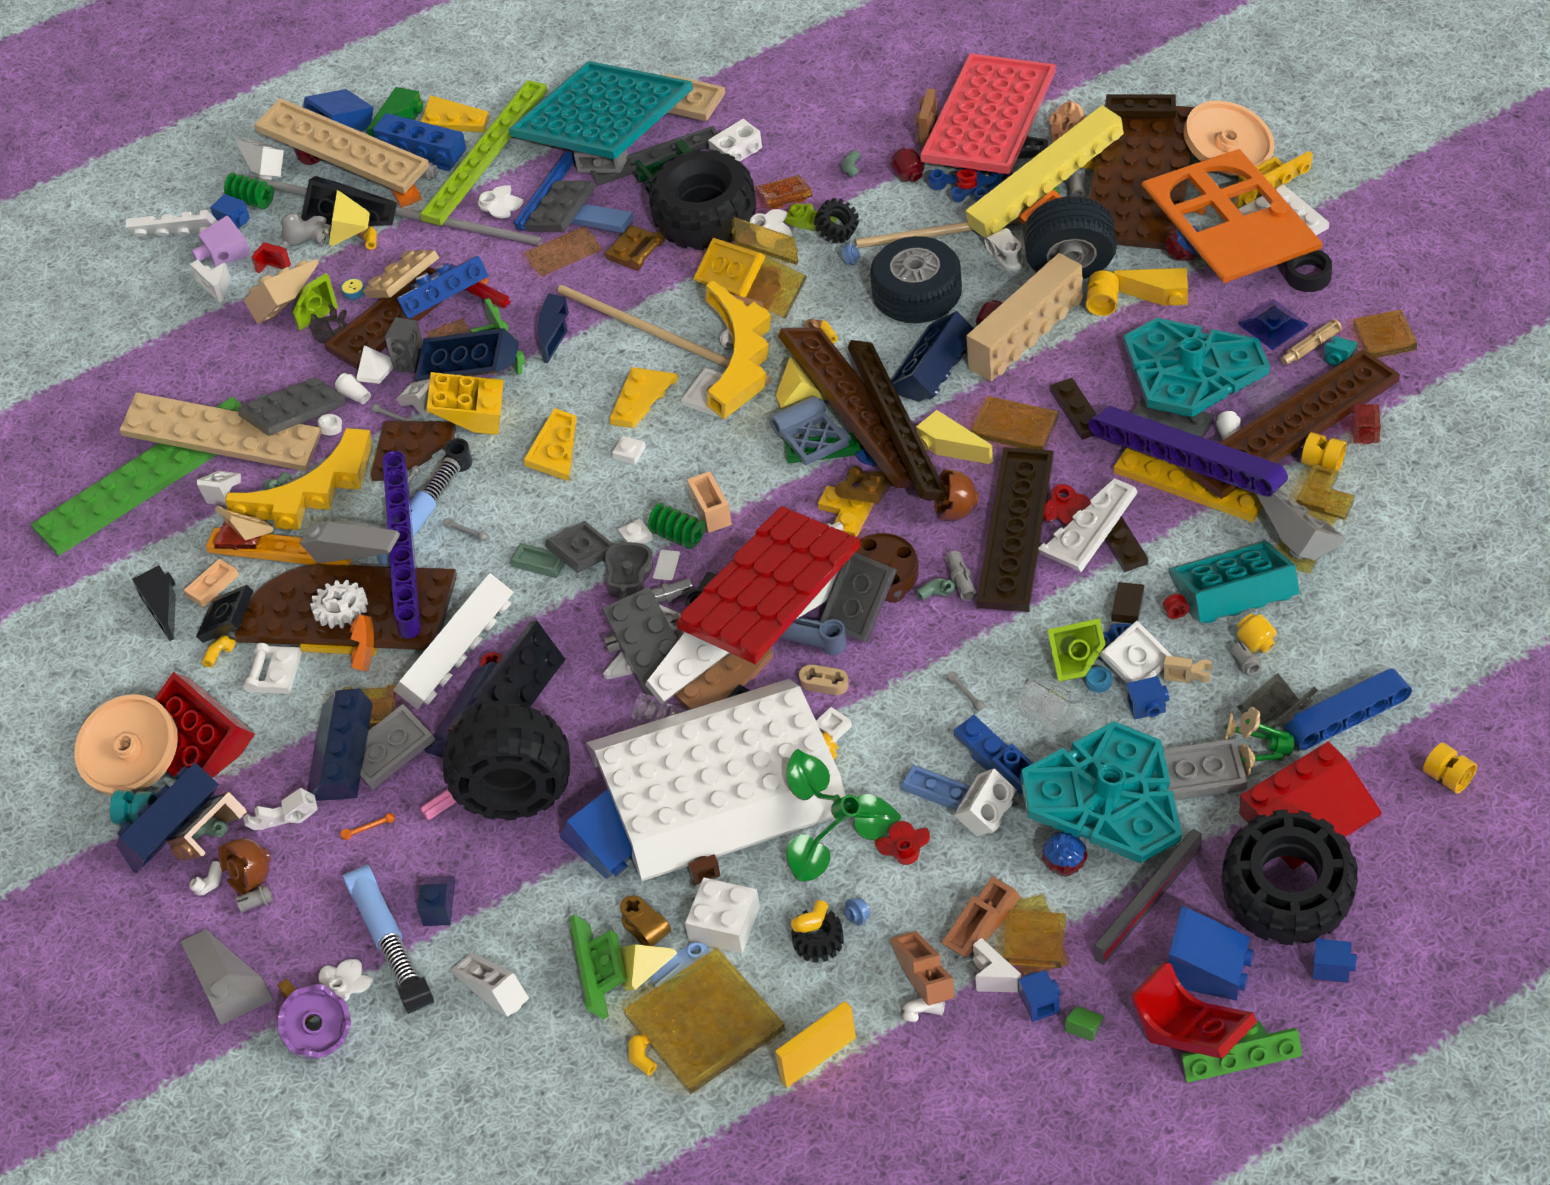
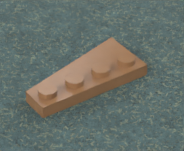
M769 649L756 665L738 656L729 654L676 693L674 697L687 711L726 699L739 684L745 686L750 679H754L773 658V651Z

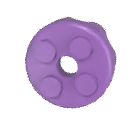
M321 984L300 988L292 992L282 1004L277 1017L278 1035L283 1045L291 1053L305 1059H320L334 1053L345 1041L351 1027V1019L345 1000L332 992L327 986ZM312 1015L319 1017L321 1028L316 1031L307 1029L305 1026V1019Z

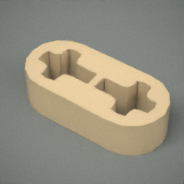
M807 665L799 671L800 685L805 690L840 695L849 688L848 675L844 670ZM811 675H814V676H815V677H812L811 680H807L808 678L811 677Z

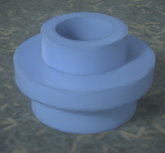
M848 242L846 246H842L845 263L847 265H857V259H860L857 245L853 246L852 242Z
M850 898L845 902L844 913L848 921L857 926L864 924L870 916L867 903L862 898Z

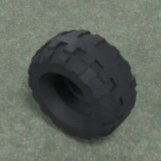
M700 149L675 156L672 161L668 160L661 166V170L655 173L650 184L649 202L655 227H659L660 233L669 242H676L677 246L682 248L692 247L695 250H704V248L709 247L713 238L731 243L739 238L740 233H745L750 224L751 217L756 212L755 189L750 172L734 156L728 153L722 154L717 150L701 151Z
M497 704L487 706L486 709L480 711L477 709L467 714L465 720H459L449 733V740L445 741L443 753L444 781L448 784V791L459 805H464L465 810L475 815L480 814L484 818L493 820L500 818L505 819V821L516 820L520 817L528 818L537 815L541 810L545 811L553 806L554 801L558 800L566 789L568 777L570 776L569 743L561 728L556 725V721L549 715H542L540 710L531 707H520L518 704H508V706H498Z
M1285 809L1273 811V814L1269 816L1265 814L1259 815L1251 819L1246 827L1240 828L1233 836L1229 847H1227L1222 867L1224 899L1228 908H1231L1234 912L1235 919L1244 928H1250L1255 931V936L1268 941L1269 938L1280 941L1279 944L1293 945V942L1302 941L1305 944L1314 942L1316 938L1319 939V936L1326 933L1330 934L1339 927L1340 922L1347 916L1353 904L1358 882V867L1356 857H1353L1350 850L1351 845L1344 835H1341V833L1337 834L1334 831V825L1323 818L1317 820L1311 817L1312 813L1300 810L1299 813H1288V810ZM1281 856L1297 857L1307 862L1314 869L1317 875V882L1306 890L1288 892L1273 886L1264 876L1262 869L1267 862Z

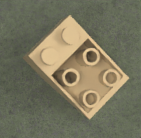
M317 259L310 262L303 260L291 270L289 267H286L274 277L267 275L258 281L259 285L249 290L250 294L243 301L257 324L277 316L296 298L319 264Z

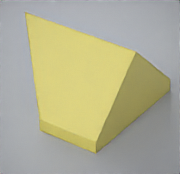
M337 190L329 240L331 246L366 230L370 216L366 209L339 190Z
M789 357L776 392V399L781 410L813 395L821 398L823 401L827 400L801 365L792 357Z
M636 944L620 947L627 981L622 983V987L626 991L636 990L677 954L676 951L670 948Z

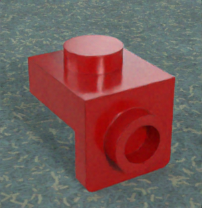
M263 242L252 255V261L257 273H261L267 265L279 269L291 266L287 249L281 246Z

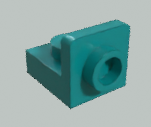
M1334 336L1331 343L1326 342L1324 346L1323 362L1338 366L1355 354L1358 342Z

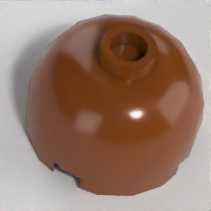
M945 469L941 472L939 478L947 495L944 501L934 500L935 513L937 514L941 511L939 520L957 521L965 518L971 512L973 506L977 505L979 494L978 491H975L974 483L967 475L959 471Z
M248 838L231 840L220 846L218 859L222 872L228 871L231 878L226 881L236 893L243 895L263 884L268 877L270 855L265 848H262L258 843Z

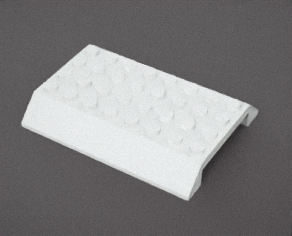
M790 679L586 742L594 766H599L631 844L632 859L641 881L688 867V863L701 856L708 857L713 854L716 857L834 819L831 812V807L834 803L832 800L819 799L814 794L813 797L804 801L797 798L790 791L786 780V769L792 753L797 749L820 759L828 768L830 782L828 787L820 793L827 795L838 794L840 798L846 796L839 770L800 686Z

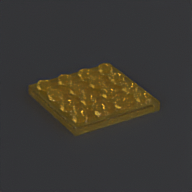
M718 948L623 1009L625 1017L640 1034L645 1036L650 1047L690 1095L785 1031V1024Z

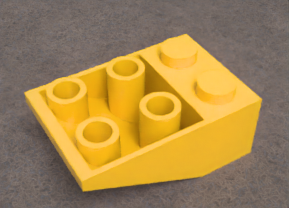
M431 372L426 411L474 433L496 435L499 433L504 380Z

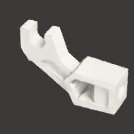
M299 788L281 801L282 807L271 809L257 806L255 808L256 816L253 817L246 814L243 817L244 824L253 830H264L286 823H302L318 810L315 795Z

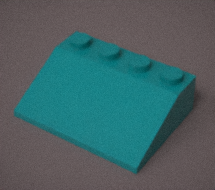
M1267 540L1169 568V573L1175 585L1189 605L1190 613L1200 623H1212L1219 617L1226 615L1235 616L1243 610L1262 608L1267 603L1286 601L1291 596L1300 594L1295 564Z

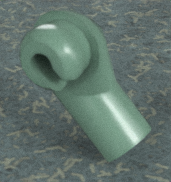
M852 150L841 162L843 173H847L850 178H853L859 172V168L854 165L861 158L857 150Z
M282 472L277 479H268L264 483V490L282 486L286 479L292 480L291 475L287 472Z
M935 578L915 590V594L921 601L932 595L947 597L953 594L955 585L951 580Z
M211 817L192 836V839L195 840L203 835L222 837L227 832V824L222 820Z

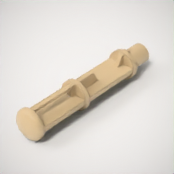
M1332 319L1307 338L1288 349L1287 354L1280 358L1281 363L1287 366L1293 361L1297 362L1300 358L1342 330L1341 323L1336 319Z

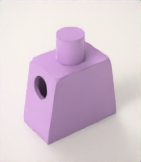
M225 216L199 232L198 237L201 246L191 250L195 261L209 258L216 267L222 263L227 264L251 255L245 237L229 216Z

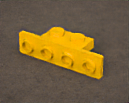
M1307 151L1285 164L1275 156L1256 166V168L1274 188H1277L1282 184H1287L1295 177L1307 173L1311 169L1313 153ZM1239 176L1238 183L1245 181L1247 179L1243 176ZM1257 189L1235 197V206L1240 208L1262 195Z

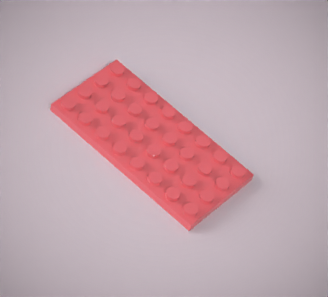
M970 53L921 152V162L1010 174L1056 73V64Z

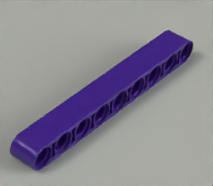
M1105 406L1088 422L1091 432L1099 438L1264 497L1272 496L1288 480L1286 470L1277 463L1113 406Z
M391 451L383 457L387 526L388 529L396 530L400 533L390 552L394 616L399 635L404 638H413L421 631L409 476L404 454L399 451Z

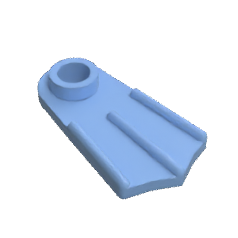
M692 942L676 952L677 954L651 976L654 987L671 994L674 993L708 959L709 948L706 944ZM695 949L701 950L699 954L691 953Z

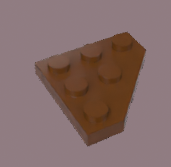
M384 421L371 471L372 481H384L383 457L388 452H402L405 456L407 470L413 466L419 467L432 459L433 454L441 449L445 450L446 443L454 439L456 424L450 421Z

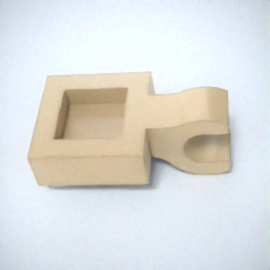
M1165 656L1164 680L1191 683V679H1195L1201 682H1210V672H1203V670L1212 671V661L1200 660L1193 664V659L1180 656Z

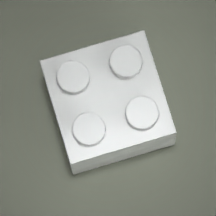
M703 877L685 922L689 942H699L710 947L742 954L760 909L757 889Z

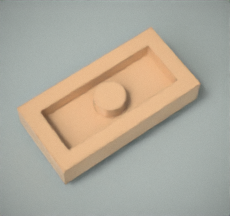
M219 558L183 591L187 598L204 607L233 582L239 574L236 568Z

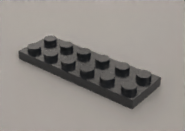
M531 621L449 727V733L459 720H465L467 714L477 709L480 711L486 709L487 706L497 704L498 706L518 704L524 708L531 707L566 660L538 621Z

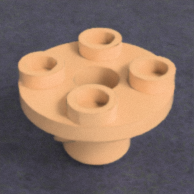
M1067 101L1059 107L1057 112L1051 114L1049 122L1052 125V143L1086 118L1082 107L1078 103Z

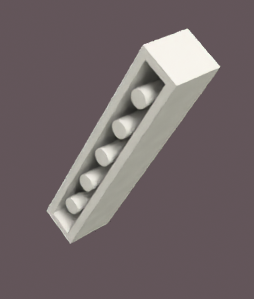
M489 573L398 682L393 691L416 709H419L423 703L428 706L438 694L434 689L439 684L444 687L452 677V674L449 672L452 667L455 666L458 669L468 657L464 654L468 648L474 650L483 639L479 636L483 630L488 633L497 622L494 616L498 612L503 615L512 604L508 599L514 592Z

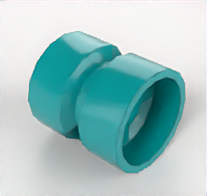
M116 790L110 802V818L112 823L115 825H125L127 822L134 823L139 818L136 814L147 803L152 805L158 800L155 797L156 793L138 791L135 794L132 790Z

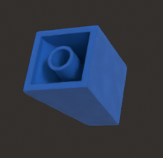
M347 89L306 96L303 105L305 109L360 132L366 130L371 123L374 108Z
M608 789L566 821L560 838L605 879L612 874L615 877L628 867L626 863L632 859V847Z
M1181 906L1168 963L1172 965L1179 982L1186 990L1237 1001L1239 990L1245 991L1248 974L1244 973L1245 966L1251 967L1254 950L1249 949L1250 937Z

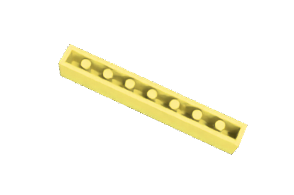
M1101 105L966 210L969 227L984 238L1000 231L1043 196L1051 192L1057 185L1068 179L1070 175L1083 167L1093 157L1101 153L1111 143L1118 140L1124 134L1121 117Z

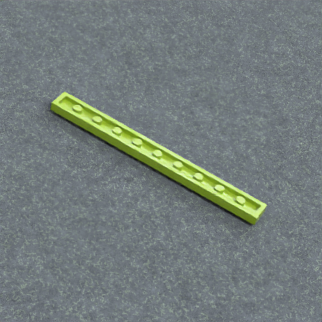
M527 80L420 213L421 221L442 226L510 140L509 128L533 109L548 92L547 84Z

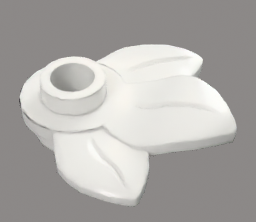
M507 185L496 187L493 191L483 192L479 197L478 206L481 210L489 212L493 217L508 218L511 216L510 211L519 209L524 202L523 199L510 195L511 186Z
M773 209L765 215L758 213L751 217L748 227L750 232L755 235V242L759 247L770 251L773 249L775 242H783L792 237L790 228L783 223L787 217L786 211Z
M357 959L345 960L337 968L326 965L320 970L318 976L321 985L327 986L332 992L342 997L345 1002L350 998V994L361 993L367 990L373 983L372 977L361 975L362 964Z

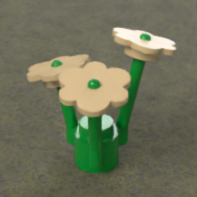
M1250 707L1248 712H1244L1240 720V727H1237V721L1233 720V713L1230 712L1227 724L1224 726V740H1227L1228 736L1234 737L1235 733L1242 734L1244 738L1252 736L1267 740L1266 749L1272 753L1254 755L1249 746L1241 744L1239 754L1246 776H1250L1251 768L1255 766L1257 761H1283L1284 756L1291 755L1294 747L1293 735L1260 723L1259 710ZM1257 729H1260V730L1265 731V732L1270 733V734H1265V733L1257 732L1256 730H1257Z

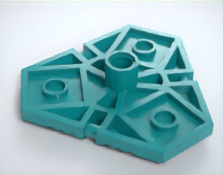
M1155 318L1125 334L1123 338L1124 347L1133 366V371L1136 373V379L1146 406L1158 411L1193 417L1227 398L1228 394H1234L1263 378L1270 371L1269 362L1259 339L1215 329H1212L1210 334L1202 333V327Z
M1113 721L1073 742L1070 751L1062 748L1021 770L1020 778L1027 817L1049 827L1053 826L1057 830H1063L1064 833H1070L1076 838L1081 836L1089 839L1091 844L1100 845L1103 849L1107 848L1113 853L1117 852L1118 855L1138 863L1148 860L1181 841L1182 831L1173 791H1167L1170 786V777L1162 741L1158 738Z

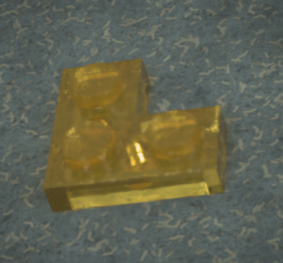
M1313 464L1296 499V503L1305 506L1311 511L1346 520L1354 504L1355 495L1333 489L1338 478V470Z

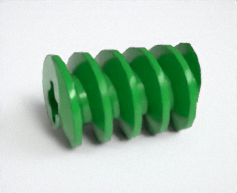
M231 172L226 177L224 183V194L241 199L246 205L266 209L273 201L274 188L271 185L268 186V183L264 180L259 181L257 178L252 179L249 176L244 177L241 174L237 175Z
M659 503L652 509L649 515L648 528L652 534H658L660 537L675 542L677 545H683L687 549H692L703 538L706 522L703 520L698 522L696 517L689 518L687 513L681 514L680 510L675 509L673 511L671 506L664 507L663 503Z

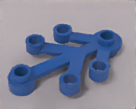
M935 169L928 176V185L933 190H942L946 187L947 183L956 184L958 178L957 175L945 174L942 170ZM974 170L977 172V186L972 189L954 187L951 190V199L955 202H961L966 196L974 192V200L977 202L1013 173L999 174L987 171L992 176H985L980 171ZM984 185H991L987 189L982 188V186Z

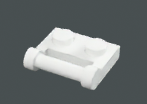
M257 643L254 649L255 658L249 677L245 679L243 685L244 690L258 693L290 694L302 654L300 647H276L265 643ZM265 658H271L265 681H259Z

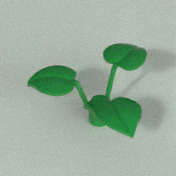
M799 749L792 753L786 769V780L790 791L800 800H808L815 794L819 799L832 800L834 802L831 812L835 819L815 840L809 835L801 834L790 840L787 846V862L795 879L800 882H807L819 877L827 869L830 863V851L825 845L819 844V842L841 821H846L853 817L855 831L867 840H876L884 836L889 831L891 825L901 819V815L890 804L874 795L862 794L858 797L846 795L840 798L838 794L827 795L820 793L828 787L830 782V774L826 765L815 756L806 754Z

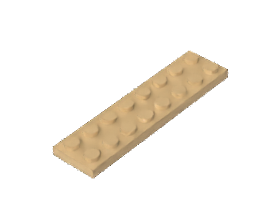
M281 98L254 124L255 131L403 194L408 191L429 167L427 159Z
M136 392L121 425L120 433L121 436L307 471L321 436V428L298 424L268 436L241 418L236 411Z

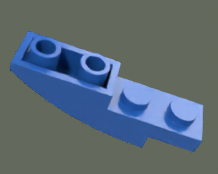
M972 715L954 729V736L972 752V759L986 771L995 769L1017 789L1016 792L1023 795L1020 775L1022 769L1033 764L1030 759L1013 744L1009 746L1005 744L975 715Z

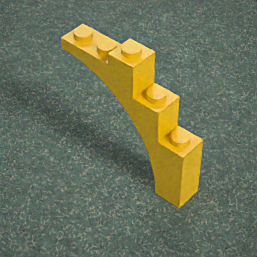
M712 280L706 285L705 301L719 314L726 324L732 338L734 353L724 374L708 390L707 407L725 420L765 389L766 372L759 365L766 361L768 357L769 343L762 336L770 331L771 314L755 302L746 306L742 300L735 298L725 287L718 285Z
M346 428L340 443L333 453L319 467L291 483L264 491L227 493L225 499L227 510L250 517L256 516L262 520H274L275 528L300 530L306 508L330 510L336 488L361 489L373 446L370 430Z

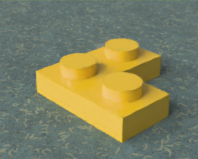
M827 485L818 502V509L838 514L834 524L840 522L843 525L844 532L857 537L874 503L841 498L835 493V487Z

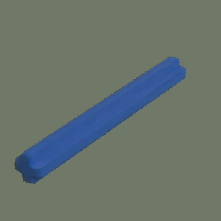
M567 151L563 154L515 219L514 225L517 230L524 231L526 229L524 224L540 204L542 198L551 189L553 183L562 180L574 164L575 157L573 152Z

